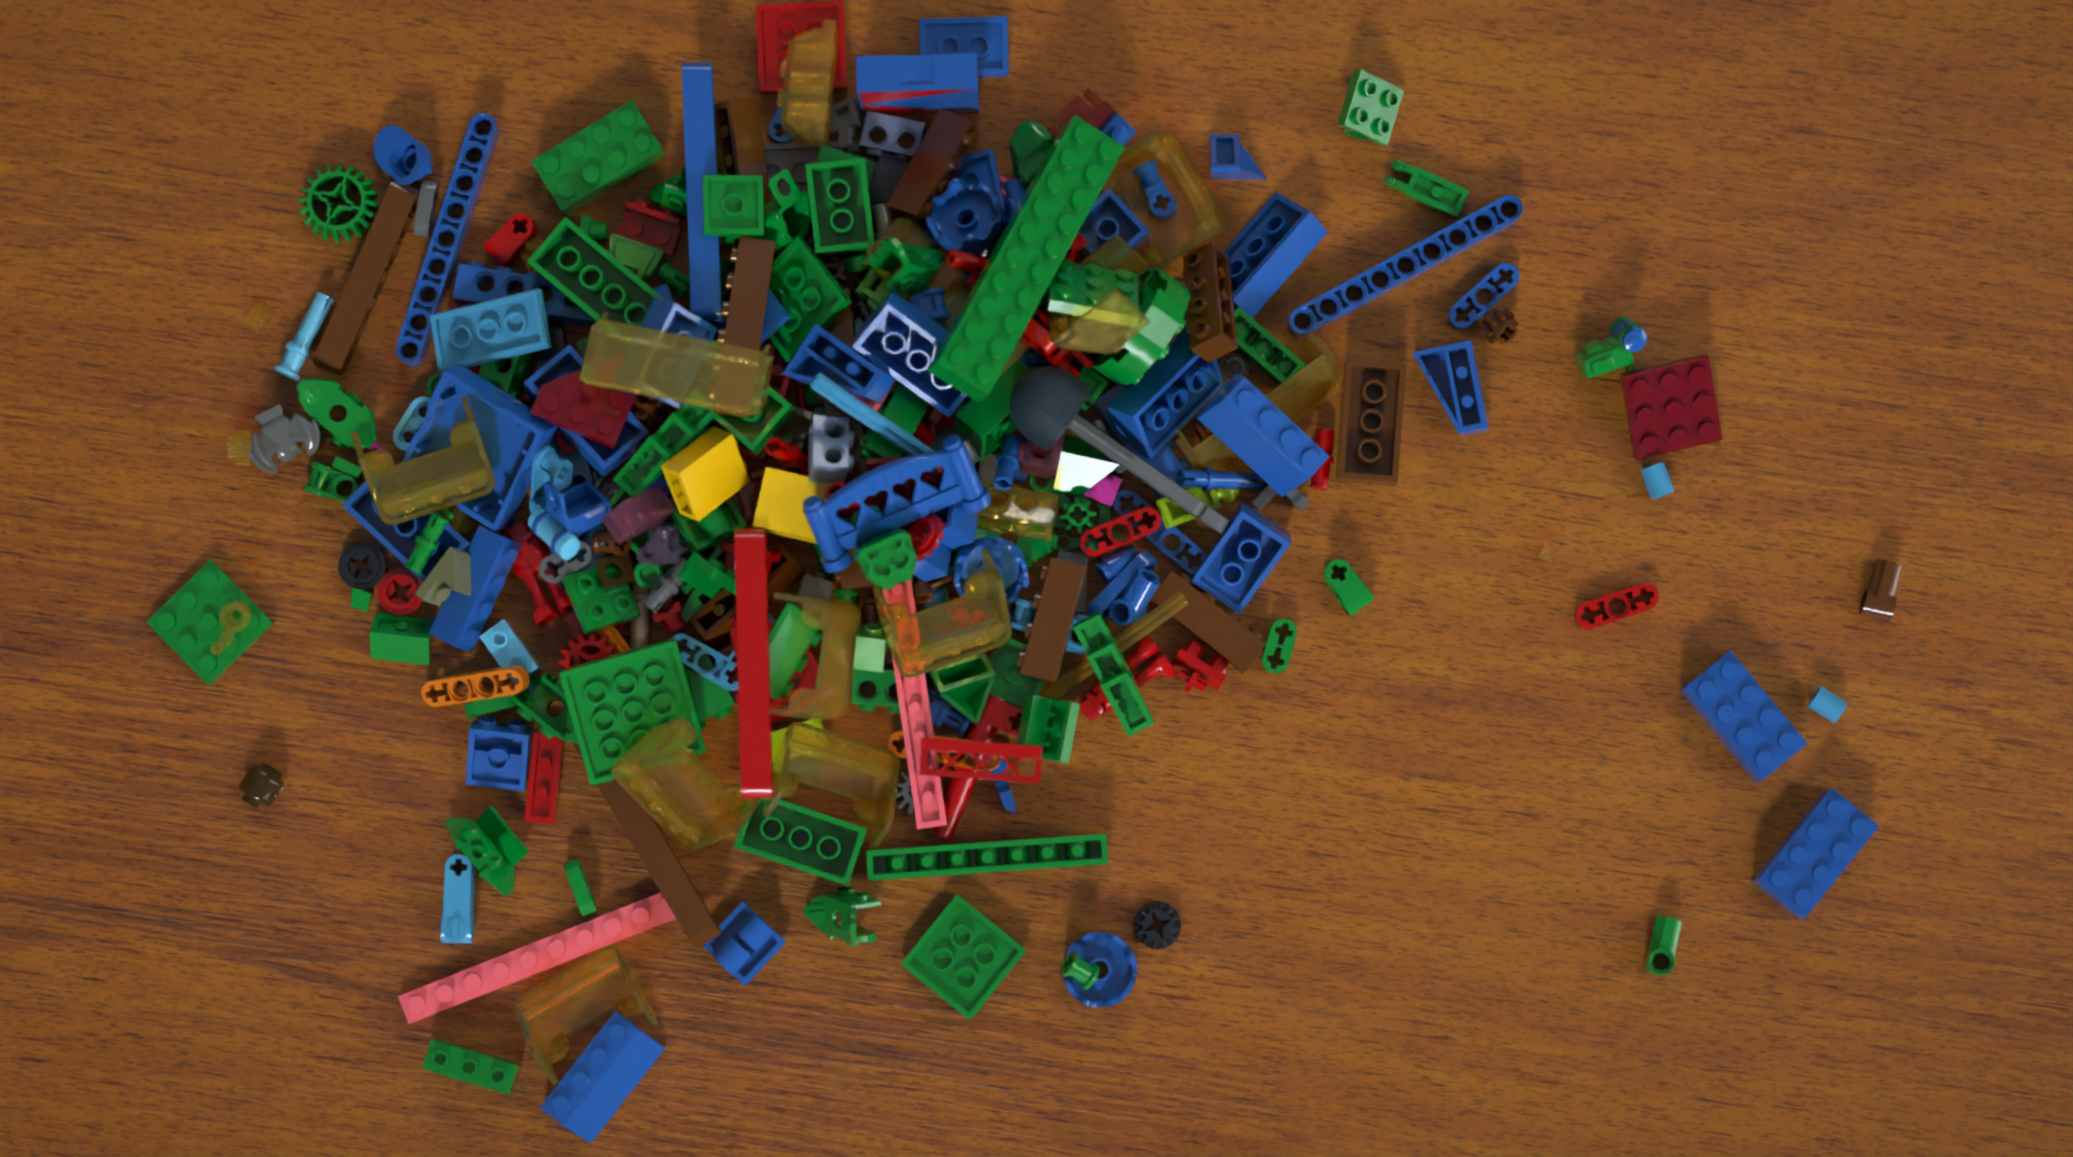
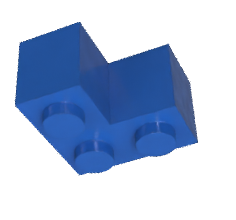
M958 502L932 513L940 517L945 525L942 531L944 538L939 540V547L933 549L931 556L926 555L922 560L917 558L914 575L925 582L947 576L951 549L974 543L978 516L964 511L962 505Z

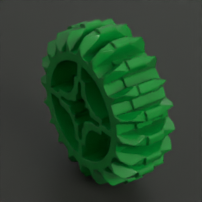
M338 163L336 171H334L333 167L328 164L326 165V174H323L320 169H316L315 173L318 176L316 180L312 177H307L306 180L311 185L310 188L301 187V192L307 195V197L299 198L298 203L307 207L302 208L299 213L301 216L307 217L304 224L307 227L313 226L311 232L317 236L322 232V239L328 241L332 235L335 243H340L341 235H343L347 242H351L352 232L358 237H362V232L359 228L362 225L368 230L371 228V225L366 220L367 218L375 219L376 214L370 211V209L379 208V203L371 199L376 198L378 192L376 190H369L374 183L371 179L364 181L366 174L363 171L355 175L356 168L350 165L345 172V167L342 163ZM342 181V183H338L333 191H322L329 184ZM351 184L356 185L360 191L361 206L350 201ZM342 199L348 206L338 205L336 208L329 200L340 201ZM317 200L327 205L326 215L328 218L326 223L321 221L318 216ZM348 214L355 215L349 222L336 225V223H340L343 216Z

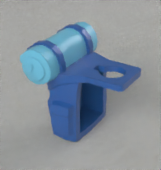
M547 481L544 483L546 508H539L534 511L528 518L527 524L537 537H540L551 547L556 555L564 560H570L580 550L581 543L577 537L611 517L610 503L598 489L587 481L562 492Z

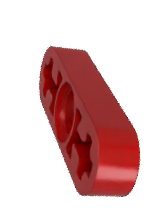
M1143 507L1085 531L1080 537L1079 549L1087 557H1098L1155 533L1161 524V516L1152 507ZM1145 513L1148 517L1153 516L1155 518L1151 524L1152 528L1148 529L1146 525L1137 527L1136 530L1139 533L1137 535H1134L1133 526L1128 521V519L1133 518V523H1138L1143 519L1142 514ZM1116 524L1126 526L1128 537L1124 540H1116L1111 534L1112 527ZM1101 530H1106V537L1112 545L1107 547L1106 541H1103L1097 545V551H1093L1091 547H1085L1084 544L1088 542V536H1092L1096 540L1103 537Z
M1642 583L1581 604L1575 610L1574 620L1580 628L1591 630L1650 610L1658 603L1659 593L1653 585ZM1640 589H1644L1645 593H1651L1652 598L1648 600L1649 605H1645L1644 601L1632 604L1636 610L1631 611V603L1625 595L1626 593H1630V599L1641 594ZM1613 598L1621 599L1625 605V609L1620 615H1614L1608 609L1609 601ZM1602 602V610L1608 618L1607 620H1603V614L1592 619L1593 624H1589L1587 620L1582 621L1581 615L1585 613L1584 608H1588L1589 612L1600 609L1597 603Z

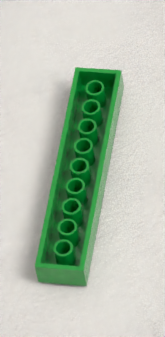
M1076 115L1063 124L927 371L976 402L990 394L1125 147Z
M567 217L563 218L527 261L537 273L628 349H630L654 297L665 300ZM712 340L686 394L687 398L699 388L709 396L711 383L717 384L719 374H714L713 368L715 356H722L723 347L717 346V342ZM755 375L749 418L717 413L713 420L732 433L737 440L758 456L767 445V441L775 436L796 410L788 401Z

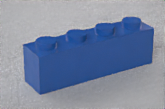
M1126 385L1115 386L1094 402L1095 408L1106 420L1109 428L1116 438L1120 440L1124 448L1176 484V480H1188L1185 477H1176L1179 469H1192L1183 457L1180 459L1176 457L1172 451L1175 448L1172 440L1149 460L1116 429L1108 406L1127 388ZM1153 489L1159 499L1165 497L1161 493Z
M479 525L467 550V553L471 556V596L452 589L449 597L443 602L429 634L454 647L472 652L480 638L479 636L484 624L492 612L498 594L504 587L505 579L511 566L517 559L518 551L522 544Z

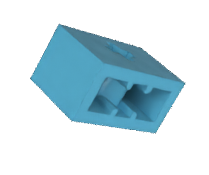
M503 619L479 636L501 667L519 665L528 672L529 679L542 671L540 665L508 621ZM509 677L511 682L519 683L518 678Z

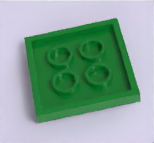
M797 236L772 263L769 288L791 318L771 335L769 339L786 362L790 363L815 324L826 329L852 302L802 237Z
M1063 259L1048 286V310L1137 326L1139 320L1138 275L1125 269L1115 271L1104 269L1097 264L1082 265L1074 263L1069 259Z
M211 559L147 621L153 630L209 686L274 624Z
M956 894L901 962V965L968 1020H971L1027 950Z

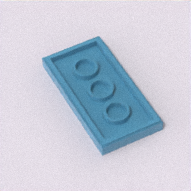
M539 288L429 315L438 372L442 374L444 370L458 364L469 368L552 348L543 293Z

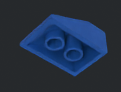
M1241 502L1229 519L1230 524L1222 535H1218L1191 580L1192 583L1204 591H1208L1216 599L1239 614L1291 544L1290 533L1244 502Z

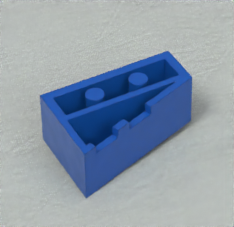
M815 324L783 372V375L809 385L813 378L820 373L853 396L876 403L882 401L896 380L853 347Z
M1471 340L1412 352L1459 435L1466 436L1490 431Z

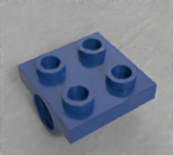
M742 901L719 926L722 934L702 946L712 954L719 964L746 986L787 942Z

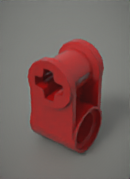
M514 214L487 240L483 250L501 267L509 268L538 235V224L526 214ZM521 222L526 224L525 227L528 229L525 234L520 232L518 227Z

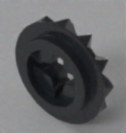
M356 543L349 546L340 556L338 570L342 580L348 586L360 590L374 588L383 578L387 568L382 552L376 546L369 543ZM369 557L367 565L373 573L363 571L359 575L357 573L359 568L352 560L363 562Z
M1155 901L1145 904L1138 910L1134 918L1133 928L1137 939L1144 946L1151 949H1164L1177 940L1181 931V920L1179 914L1171 905ZM1153 912L1159 920H1170L1169 923L1162 927L1163 938L1157 934L1156 930L1145 931V928H1148L1153 923V916L1151 914Z

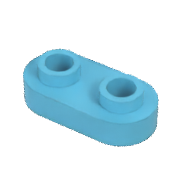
M422 396L414 399L393 432V441L402 451L407 452L410 443L405 442V435L407 433L415 435L423 424L425 418L421 417L420 412L423 408H427L431 398Z

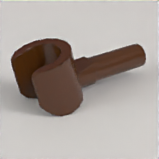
M947 574V576L930 582L917 581L914 587L916 602L925 603L932 599L931 590L951 581V575Z

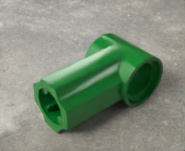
M1656 915L1648 953L1644 958V967L1649 974L1662 976L1673 970L1675 966V952L1683 921ZM1656 954H1660L1666 959V967L1662 971L1657 970L1653 966L1652 959Z

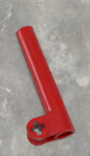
M989 694L978 726L972 722L966 740L993 743L998 729L1018 737L1020 726L1017 730H1014L1015 725L1011 721L1013 718L1018 719L1022 715L1023 709ZM965 754L961 755L957 761L962 760ZM976 755L979 759L984 760L987 757L985 755ZM958 767L962 772H970L972 770ZM950 778L943 796L947 825L931 827L929 832L952 840L977 779Z

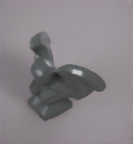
M280 404L254 416L257 424L261 426V434L253 433L252 451H247V454L254 465L266 473L273 474L280 471L272 458L275 453H277L280 464L283 461H291L303 451L296 444L297 442H302L305 445L308 456H312L319 448L321 437L315 419H312V422L296 413H293L292 419H288L283 415V409Z

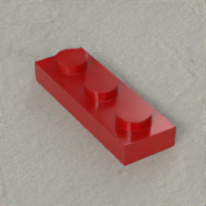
M534 732L525 822L555 824L564 748V741L556 736L550 739L543 733Z

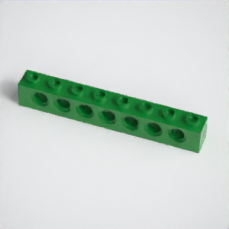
M1106 834L866 851L868 881L1108 864Z

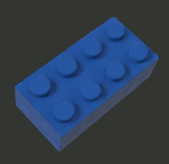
M891 290L856 333L852 347L948 418L967 396L927 371L948 331L895 291Z
M569 344L524 382V392L535 402L543 384L587 368L589 365ZM631 411L615 448L559 426L557 427L602 479L634 454L649 437V431Z
M1732 651L1724 653L1679 690L1755 783L1763 781L1808 744Z
M1825 789L1751 882L1794 917L1805 919L1877 830L1879 825L1835 789Z

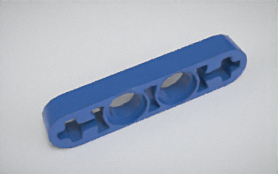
M1130 490L1119 492L1113 503L1114 510L1120 517L1132 512L1130 509H1125L1124 511L1120 509V498L1128 499L1131 497L1133 499L1132 506L1136 510L1140 506L1151 507ZM1162 518L1158 530L1144 537L1189 575H1194L1198 567L1189 568L1187 566L1189 560L1184 555L1181 560L1175 557L1182 552L1185 544L1191 547L1186 551L1192 557H1195L1197 554L1201 556L1200 564L1206 556L1201 548L1175 526L1166 529ZM1128 519L1135 530L1141 526V521L1134 524L1133 520ZM1169 534H1175L1180 539V546L1176 550H1168L1164 547L1163 539Z

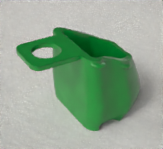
M1030 119L1022 121L1008 141L1014 175L1017 179L1022 180L1023 188L1026 191L1028 189L1027 184L1033 180L1054 142L1052 136L1041 123Z
M786 169L779 171L768 181V186L775 199L764 206V236L756 237L758 239L776 241L774 249L776 254H781L797 236L804 238L809 232L811 222L809 193L806 190L799 191L792 176ZM780 179L787 181L789 185L788 195L783 196L779 192L777 184Z
M877 505L870 506L881 512L880 508ZM858 512L852 515L853 524H856ZM897 528L862 543L853 549L854 557L861 566L865 578L878 587L886 590L892 589L899 582L910 581L914 574L917 554L912 546L910 534L905 530Z

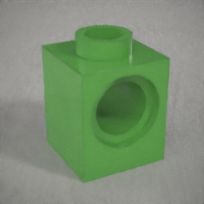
M877 623L860 624L856 635L853 669L883 673L888 653V628L882 627Z

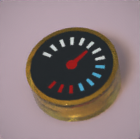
M1231 353L1221 361L1220 370L1225 381L1229 382L1236 373L1245 378L1248 376L1250 366L1248 360L1243 355Z

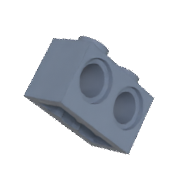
M867 111L860 141L861 151H865V155L871 158L879 159L881 153L885 152L911 161L924 138L925 123ZM876 130H881L886 134V138L880 143L870 140V135ZM905 136L912 137L915 143L911 148L903 149L898 145L901 138Z
M813 415L809 429L808 481L832 484L834 481L845 483L847 473H852L854 456L849 455V448L853 447L854 430H849V418Z

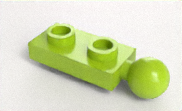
M1201 488L1186 489L1187 492L1215 511L1222 508L1219 500L1226 503L1232 502L1239 493V489L1213 488L1212 491H1203ZM1166 497L1155 502L1166 529L1196 519V517Z

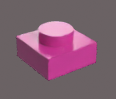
M1107 474L1085 492L1084 498L1111 508L1122 479Z

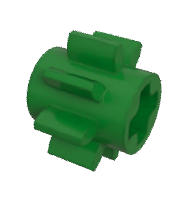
M1075 497L1072 506L1063 504L1067 515H1061L1060 520L1068 521L1066 526L1067 532L1073 527L1081 535L1083 527L1093 528L1089 518H1094L1097 514L1096 512L1088 511L1090 501H1087L1084 505L1079 504L1078 498ZM1080 509L1081 514H1086L1087 517L1082 518V523H1076L1074 518L1069 517L1074 515V510Z

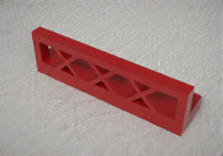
M921 737L920 775L1040 784L1042 746ZM928 751L941 752L949 762L939 770L927 769ZM946 753H957V755L950 759ZM963 754H971L979 763L970 772H962L954 763ZM976 755H985L987 757L980 761ZM993 756L1001 757L1008 765L1000 774H991L984 765ZM1006 757L1017 759L1011 764ZM1023 758L1036 759L1035 777L1021 776L1014 766ZM952 765L956 771H947L945 769ZM980 767H982L986 773L974 772L977 771ZM1012 769L1017 776L1005 774Z

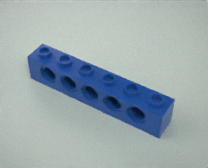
M468 262L467 265L459 264L452 295L455 304H461V301L472 302L464 305L468 306L508 296L510 289L514 286L523 287V292L539 288L542 292L550 291L553 293L552 298L544 302L547 321L606 330L578 306H568L566 303L569 298L539 273L528 271L525 275L514 273L513 269L507 267H497L496 270L487 269L485 265L478 262ZM483 282H494V287L491 291H480V286Z

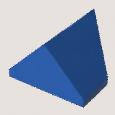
M1209 134V180H1267L1239 141V134Z

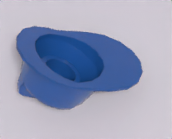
M387 126L376 136L374 143L376 162L396 182L401 185H409L415 180L425 177L426 174L434 172V169L431 167V153L428 147L417 141L404 129L398 126Z

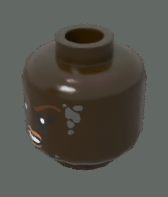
M264 762L261 766L257 764L251 766L239 784L240 790L244 793L242 800L256 809L259 804L265 807L271 806L284 787V782L281 780L283 775Z

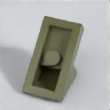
M450 546L415 593L422 601L440 606L449 597L452 589L471 596V556L465 551Z

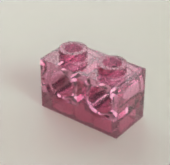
M1066 431L1048 451H1045L1030 439H1027V444L1021 443L1018 453L1019 461L1023 462L1021 473L1055 480ZM1034 454H1042V455H1044L1046 458H1044V459H1037V458H1035L1033 455H1034Z
M657 486L622 501L602 521L617 544H620L655 529L674 513L676 509L661 486Z

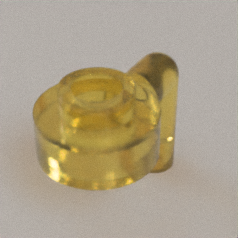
M231 601L221 609L219 619L224 629L219 640L211 646L213 654H221L230 646L235 632L242 631L250 624L252 613L244 602ZM234 610L242 614L241 620L233 617Z

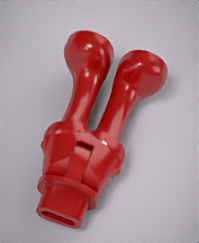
M523 521L506 530L505 534L508 538L522 544L512 569L518 578H524L535 602L532 621L536 627L550 623L558 617V613L549 601L537 575L541 561L551 554L549 547L545 546L533 531L530 530L526 521ZM551 562L548 564L549 570L546 572V575L551 574L557 577L558 575ZM547 582L559 611L567 613L574 610L562 582L557 584Z
M1145 630L1138 635L1137 648L1125 660L1130 671H1133L1143 661L1160 651ZM1161 653L1146 668L1133 677L1140 689L1155 677L1165 676L1172 679L1179 673L1165 655ZM1098 677L1090 689L1084 692L1086 696L1077 702L1080 704V710L1090 722L1099 715L1104 717L1106 716L1105 713L1113 711L1109 700L1100 686L1101 682Z

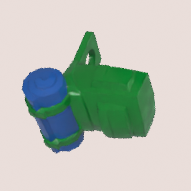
M1618 316L1609 327V337L1600 342L1596 339L1590 340L1581 345L1580 350L1574 353L1578 372L1583 377L1589 379L1622 367L1625 368V372L1635 370L1632 352L1641 350L1647 343V335L1643 328L1627 318V316Z

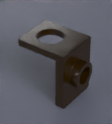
M628 553L624 556L613 555L595 561L603 589L626 583L631 584L635 581V568ZM610 563H614L620 568L621 575L616 580L610 579L606 574V566Z

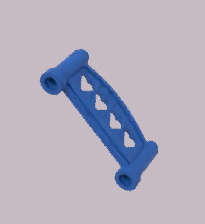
M957 435L949 436L942 442V450L905 457L877 467L854 479L824 501L818 496H811L805 499L802 503V510L821 550L822 555L820 559L825 570L829 573H836L846 569L853 561L849 549L959 501L964 511L969 513L978 512L986 508L992 499L987 487L980 482L964 441ZM936 466L944 468L939 488H935L921 480L920 475L925 471L931 472ZM909 478L916 480L911 500H907L893 492L892 487L897 483L903 484ZM885 490L888 492L882 513L864 503L867 496H876L879 491ZM856 502L860 504L856 524L853 525L836 515L838 509L848 508L851 503Z

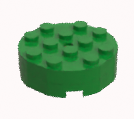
M1149 268L1138 276V279L1143 283L1138 286L1139 320L1137 326L1103 320L1095 333L1092 346L1097 349L1095 358L1091 355L1089 356L1094 362L1091 367L1118 385H1129L1131 383L1136 385L1157 359L1162 360L1170 350L1169 341L1174 334L1180 333L1185 326L1186 320L1183 317L1191 298L1189 289L1160 268Z

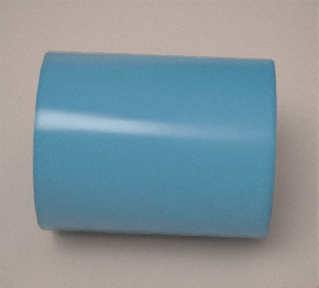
M1664 462L1640 470L1651 500L1674 492Z
M1819 686L1809 700L1807 707L1832 723H1836L1848 702L1826 688Z

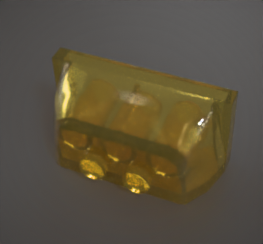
M824 19L823 27L804 31L789 40L786 60L781 61L780 77L784 78L783 89L778 90L777 106L781 107L783 130L796 141L816 148H820L821 144L828 146L839 42V30L836 20Z

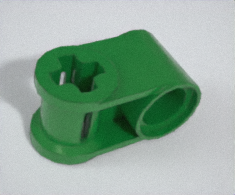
M312 461V472L307 485H303L302 490L345 503L362 484L347 474ZM351 482L353 484L352 493L349 496L343 497L341 488L344 484Z
M1334 560L1325 566L1323 578L1341 607L1350 617L1375 600L1370 590L1358 578L1346 561ZM1333 566L1336 569L1343 568L1342 581L1339 578L1334 580L1331 578Z

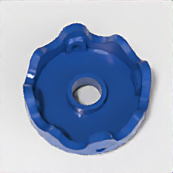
M958 178L949 182L945 193L933 198L931 216L926 217L928 227L941 247L949 252L954 249L966 253L977 252L992 243L998 236L1004 220L1003 208L996 193L983 182H979L978 185H969ZM974 216L971 223L967 225L960 224L963 218Z
M983 537L975 539L974 543L965 545L955 556L952 568L953 582L961 599L969 598L973 600L983 612L993 611L995 606L1000 603L1014 602L1020 589L1028 587V570L1025 556L1018 546L1004 538ZM989 565L997 567V570L992 573L982 571L984 567Z
M1095 932L1082 936L1070 946L1064 959L1069 953L1076 951L1079 953L1080 958L1090 965L1096 961H1103L1108 966V974L1102 979L1097 978L1087 990L1082 989L1080 983L1070 976H1063L1068 991L1075 999L1091 1007H1110L1122 1001L1131 992L1136 982L1137 962L1133 951L1122 939L1113 934Z

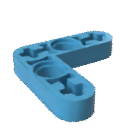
M769 613V620L776 624L774 617ZM676 634L672 636V638L676 639L677 644L685 641V648L692 653L695 647L700 649L694 657L693 664L687 661L691 655L685 652L680 654L684 667L726 690H738V681L729 684L727 682L729 677L725 675L726 672L732 673L737 663L731 662L735 658L733 650L730 656L726 657L688 635ZM705 654L711 655L715 659V667L708 671L700 668L698 664L699 658Z

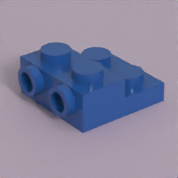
M480 717L478 721H473L469 728L466 785L525 791L527 788L533 728L526 727V723L520 720H511L508 722V725L497 724L496 719L492 717Z

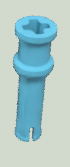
M316 292L293 341H289L286 344L287 350L280 364L275 366V371L293 380H299L300 376L298 373L305 359H309L311 356L309 348L334 301L332 298Z

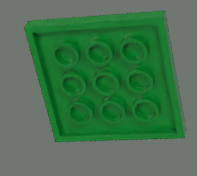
M675 638L558 671L591 786L707 753Z

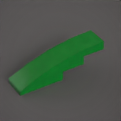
M700 388L696 389L677 412H673L654 435L648 437L613 480L636 500L663 473L661 465L691 444L716 416L717 413H713L714 402H710L709 396Z
M1097 612L1073 624V629L1087 653L1086 657L1101 682L1100 686L1128 737L1155 724L1146 701L1101 613Z

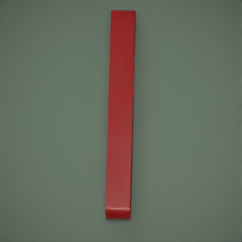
M735 529L742 799L773 798L766 529Z

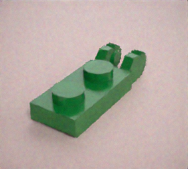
M1393 160L1391 167L1395 171L1412 177L1409 183L1406 184L1394 177L1386 176L1383 181L1385 185L1396 191L1403 192V195L1454 219L1458 218L1470 192L1469 190L1417 166L1414 168L1401 161Z

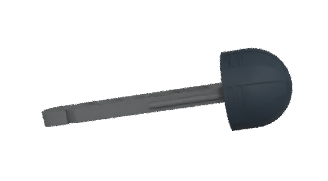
M1054 366L1035 368L1024 374L1017 381L1010 396V414L1015 426L1025 437L1045 451H1048L1059 440L1066 429H1069L1209 528L1221 535L1230 524L1229 520L1077 415L1090 392L1091 387L1070 372Z

